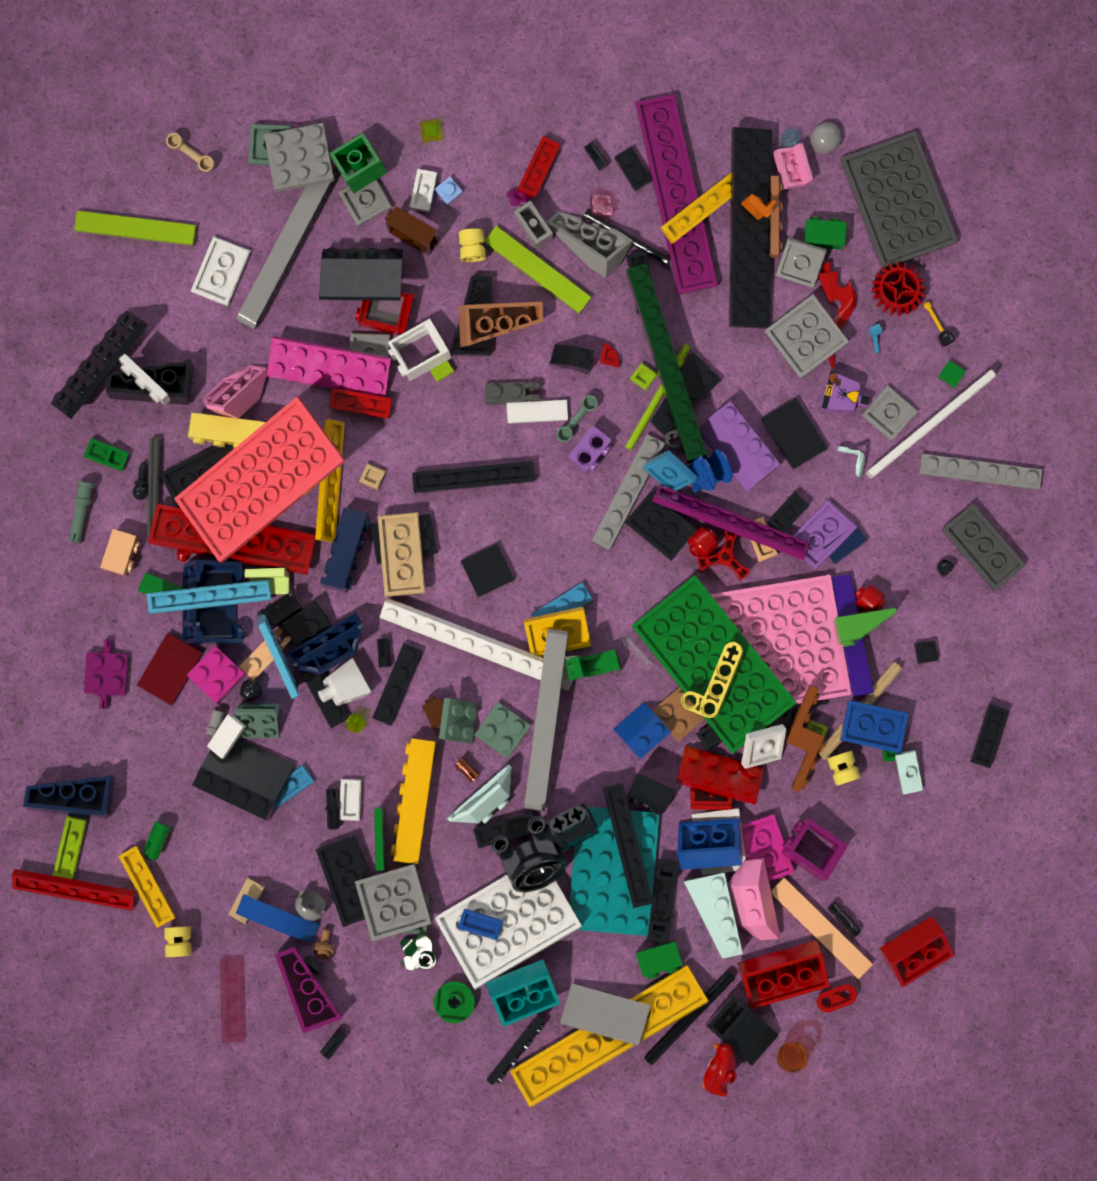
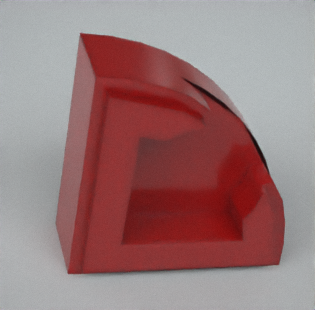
M604 343L600 364L619 368L620 360L617 352L610 345Z

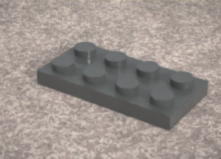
M971 504L941 530L993 591H996L1025 566L1024 562L974 504Z

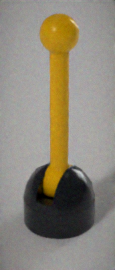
M925 302L924 308L929 311L941 332L938 337L940 345L945 347L956 340L954 334L949 330L943 329L931 308L932 304Z

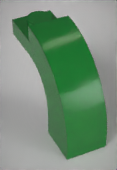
M615 649L590 656H576L565 661L570 681L622 670L618 652Z

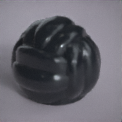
M250 679L246 680L240 687L239 695L244 700L253 699L261 695L262 687L258 682Z

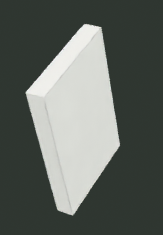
M213 236L191 292L229 306L251 251Z

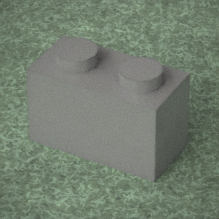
M531 201L514 211L515 220L536 250L553 239L552 231Z

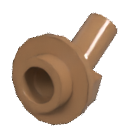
M323 928L321 941L315 944L313 953L318 958L327 959L334 954L333 945L328 944L330 929Z

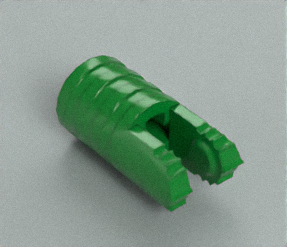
M156 821L153 823L154 825L151 828L143 855L147 858L149 857L152 861L158 859L171 830V827Z

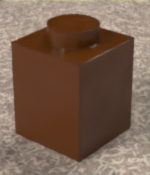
M433 696L424 701L425 705L422 708L434 729L441 725L443 701L440 697L436 699Z

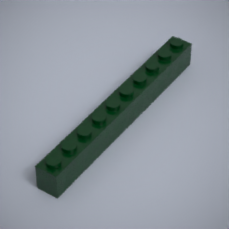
M647 264L627 269L626 276L686 464L694 462L701 455L705 459L707 452Z

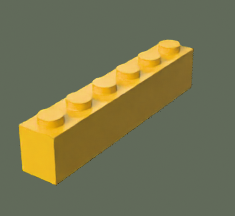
M411 738V742L406 744L405 754L409 756L408 763H404L402 775H406L405 783L400 785L399 795H403L402 804L398 803L396 815L400 816L399 824L395 823L393 836H397L396 844H392L391 856H394L393 861L419 864L436 742Z

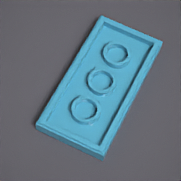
M263 614L258 617L259 629L293 699L299 695L298 685L266 615Z

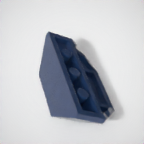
M354 613L286 653V656L293 668L321 675L356 654L364 626L357 613Z

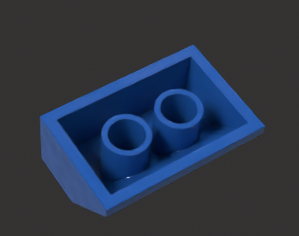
M740 818L680 822L677 855L681 870L742 865L743 847Z

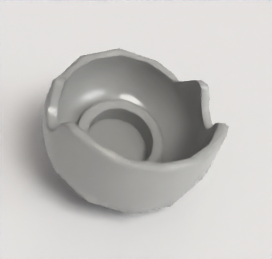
M824 122L812 130L809 140L811 147L816 152L827 154L839 147L842 136L837 125Z
M302 890L295 901L297 913L305 920L315 921L320 919L325 912L326 902L314 891ZM314 904V908L309 909L307 905Z

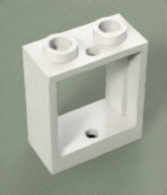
M430 319L388 342L390 349L387 350L393 361L397 359L400 364L397 366L402 377L407 376L409 381L451 359L448 348ZM428 334L439 353L409 370L398 350Z

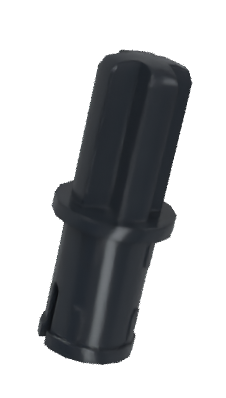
M333 788L325 789L327 828L330 830H336L340 827L339 810L341 807H339V789L337 788L334 790Z

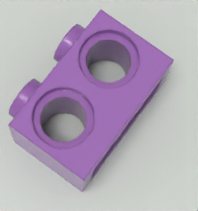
M592 425L569 454L568 460L586 474L589 470L593 472L600 464L597 460L601 455L606 456L611 450L612 446L610 444L612 440ZM594 439H601L603 445L600 448H595L592 445ZM587 454L591 460L589 463L584 464L580 462L579 457Z

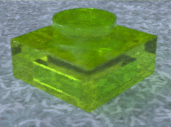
M439 119L420 122L423 144L443 140Z

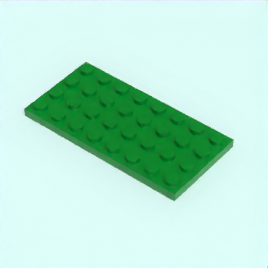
M696 575L632 625L684 693L691 691L704 696L726 644L736 642L742 646L744 651L743 657L720 713L714 718L704 717L732 754L745 745L747 733L765 729L797 704L795 699ZM735 646L733 649H729V652L731 653L730 659H727L725 657L724 661H728L733 665L735 664V661H732L731 659L733 655H738L739 651L736 650L737 646ZM722 666L721 674L723 676L730 675V666ZM716 684L713 687V693L717 696L722 694L723 686ZM694 695L688 696L690 701L695 705L697 701L696 697ZM708 703L705 706L707 714L710 715L715 712L716 708L713 703Z

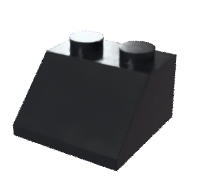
M637 773L627 796L630 797L629 802L637 806L643 803L649 806L648 811L659 815L660 812L665 813L676 790Z

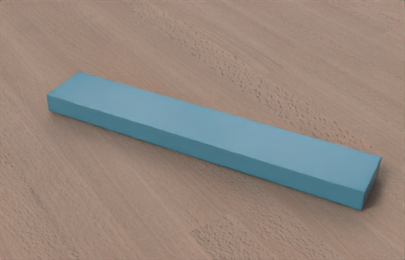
M269 580L147 593L149 614L272 600Z

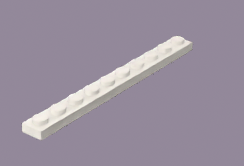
M386 598L380 618L541 680L544 658ZM564 666L561 688L569 691L572 681L569 679L567 667Z

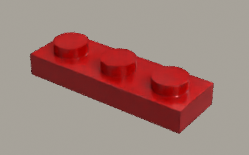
M542 136L517 191L534 199L536 198L561 144Z
M333 388L329 408L389 419L393 399Z

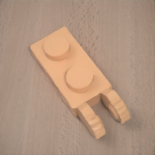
M281 627L274 632L276 638L283 632ZM290 636L286 637L280 644L281 650L293 640ZM264 641L239 666L253 681L274 661L266 642Z

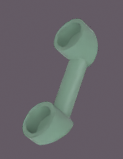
M585 396L581 400V408L568 424L556 431V438L559 442L566 443L570 441L573 435L572 430L584 415L597 408L598 402L594 396Z

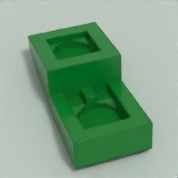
M91 438L83 457L122 472L129 453Z

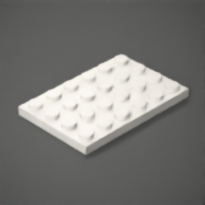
M507 875L434 917L475 990L486 984L485 982L493 980L582 927L556 881L542 889L523 893L513 889ZM467 909L503 920L498 941L458 929L463 910Z

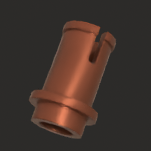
M462 757L454 765L457 768L456 770H460L471 783L481 774L468 762L467 758Z

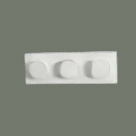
M126 354L119 359L122 371L128 376H134L136 378L135 383L142 390L146 388L150 392L149 396L156 403L160 401L165 406L170 401L168 394Z

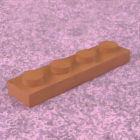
M771 176L770 201L774 199L776 203L773 206L774 211L770 214L769 256L771 259H776L779 253L782 252V241H779V234L782 233V222H779V214L782 213V202H779V194H782V182H779V176Z

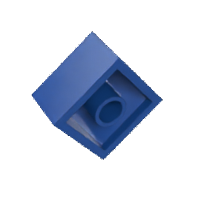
M642 703L613 729L639 760L671 733L645 703Z

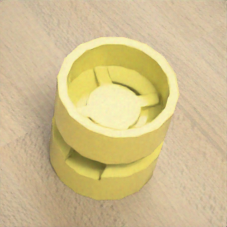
M473 228L459 231V244L463 246L460 248V260L462 262L485 260L486 252L482 246L485 242L484 230Z
M852 751L827 758L830 769L834 770L832 776L836 786L861 778L858 767L853 765L855 758ZM846 762L848 768L840 770L839 764Z
M191 926L164 928V939L168 941V944L165 945V957L192 956V944L188 941L191 938ZM174 937H182V942L174 943Z

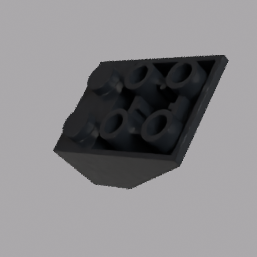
M733 994L728 997L705 1024L722 1041L730 1044L733 1050L751 1066L754 1065L779 1035Z

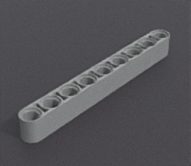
M333 172V177L335 181L337 174ZM332 182L304 188L240 309L237 321L253 329L258 327V321L263 318L268 302L272 301L277 291L275 290L277 285H280L286 274L285 270L291 265L295 257L294 253L301 246L304 240L303 236L310 229L313 223L312 219L320 210L323 204L321 202L329 193Z
M548 629L525 809L545 811L568 631Z

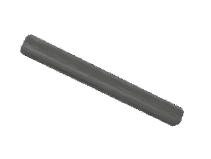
M157 437L149 439L148 536L156 506L160 502L161 440Z

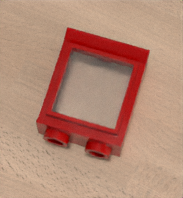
M401 292V301L360 300L362 305L361 309L357 308L355 320H358L357 323L361 327L401 335L406 332L407 322L411 315V305L415 299L414 294Z

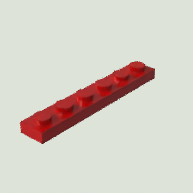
M14 869L12 873V889L131 911L134 909L135 891L26 870Z

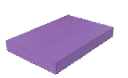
M827 500L793 536L810 542L804 561L816 571L858 527L833 503ZM834 539H836V540H835L830 546H828L825 550L823 549L826 545H828L830 542H832Z

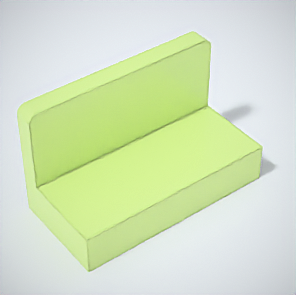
M286 568L245 569V578H248L249 582L269 580L271 595L288 594L290 592V572Z

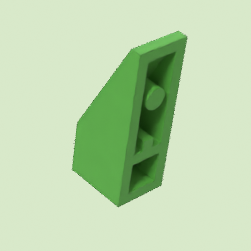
M896 608L836 617L833 623L837 644H843L844 647L856 645L855 642L860 641L893 617L897 612Z

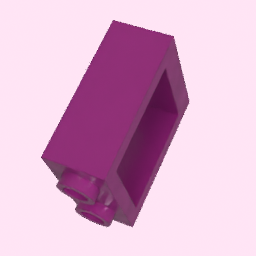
M811 819L799 820L793 828L795 831L793 835L788 837L783 843L782 847L784 849L781 854L818 880H828L848 845ZM808 828L833 845L820 868L794 851Z

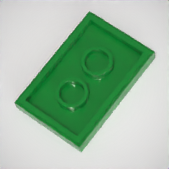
M375 808V869L379 871L386 870L385 808Z

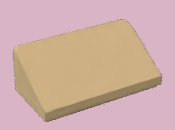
M247 878L228 915L247 924L249 919L236 914L241 898L245 894L259 900L265 886Z

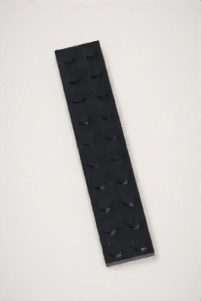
M732 128L729 327L767 329L770 327V215L767 218L762 217L757 220L741 205V202L751 194L761 198L764 205L770 202V177L772 176V130Z

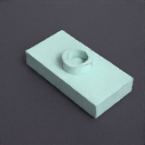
M911 750L894 754L902 794L923 791L916 751Z

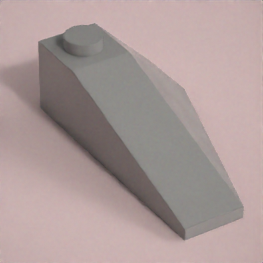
M560 211L546 221L550 230L590 269L604 278H607L620 266L633 242L632 239L618 230L612 228L607 230L599 227L600 224L594 222L591 225L582 222L581 218Z

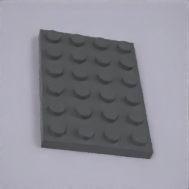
M916 131L840 159L881 268L887 269L890 263L895 266L896 262L901 264L957 244V237Z

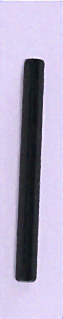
M729 970L705 993L709 1002L681 1018L645 1055L644 1059L648 1064L653 1065L733 982L735 976Z

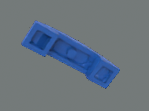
M243 894L236 910V914L311 943L319 927V923L315 921L305 920L301 916L266 904Z

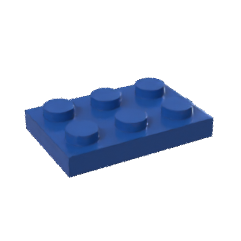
M848 700L840 740L901 753L909 713Z

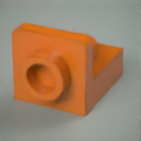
M751 194L741 202V205L759 220L762 217L767 218L774 211L773 206L776 201L773 199L764 205L761 198Z

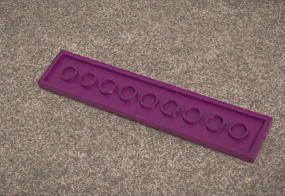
M674 94L635 102L662 226L698 198ZM703 220L672 244L665 235L678 295L718 286Z

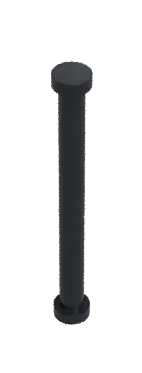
M589 208L586 210L582 219L585 221L588 219L591 222L600 224L601 228L607 230L611 228L618 230L633 240L631 245L646 252L648 255L661 261L663 266H666L670 259L669 254L665 255L593 214Z

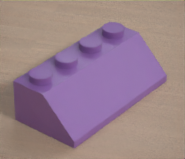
M731 401L715 412L699 427L701 435L714 451L719 449V451L724 452L734 477L746 492L780 466L777 459Z

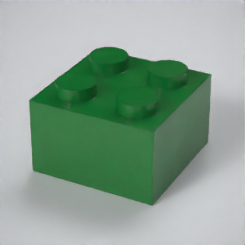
M364 133L329 153L353 194L388 173Z

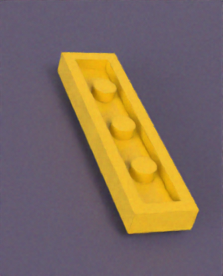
M138 846L119 855V859L156 927L159 928L175 919L174 912Z

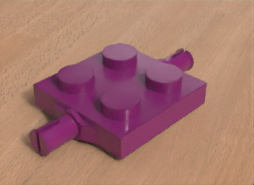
M104 639V652H87L84 693L100 696V709H103V704L104 709H108V697L114 695L125 696L128 655L112 652L113 640H109L108 646V639Z

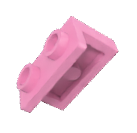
M798 143L791 148L776 149L773 152L783 190L804 187L813 181L812 171L803 143Z

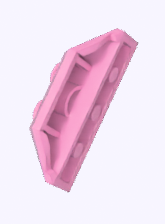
M249 365L245 367V370L237 371L227 376L202 398L203 403L208 409L222 416L239 419L260 399L267 375V368Z
M764 858L745 860L727 883L736 926L759 940L779 939L781 937Z

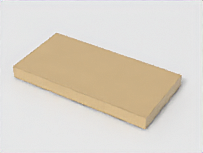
M418 512L378 516L385 597L426 593Z

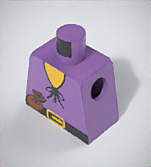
M830 371L820 411L852 414L856 405L867 408L870 396L859 394L860 383Z

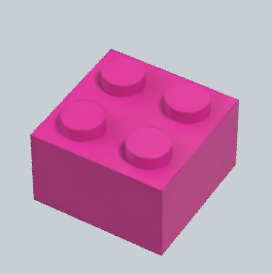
M214 646L187 674L217 704H220L247 675L217 646Z

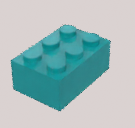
M543 959L485 982L503 1027L561 1004Z

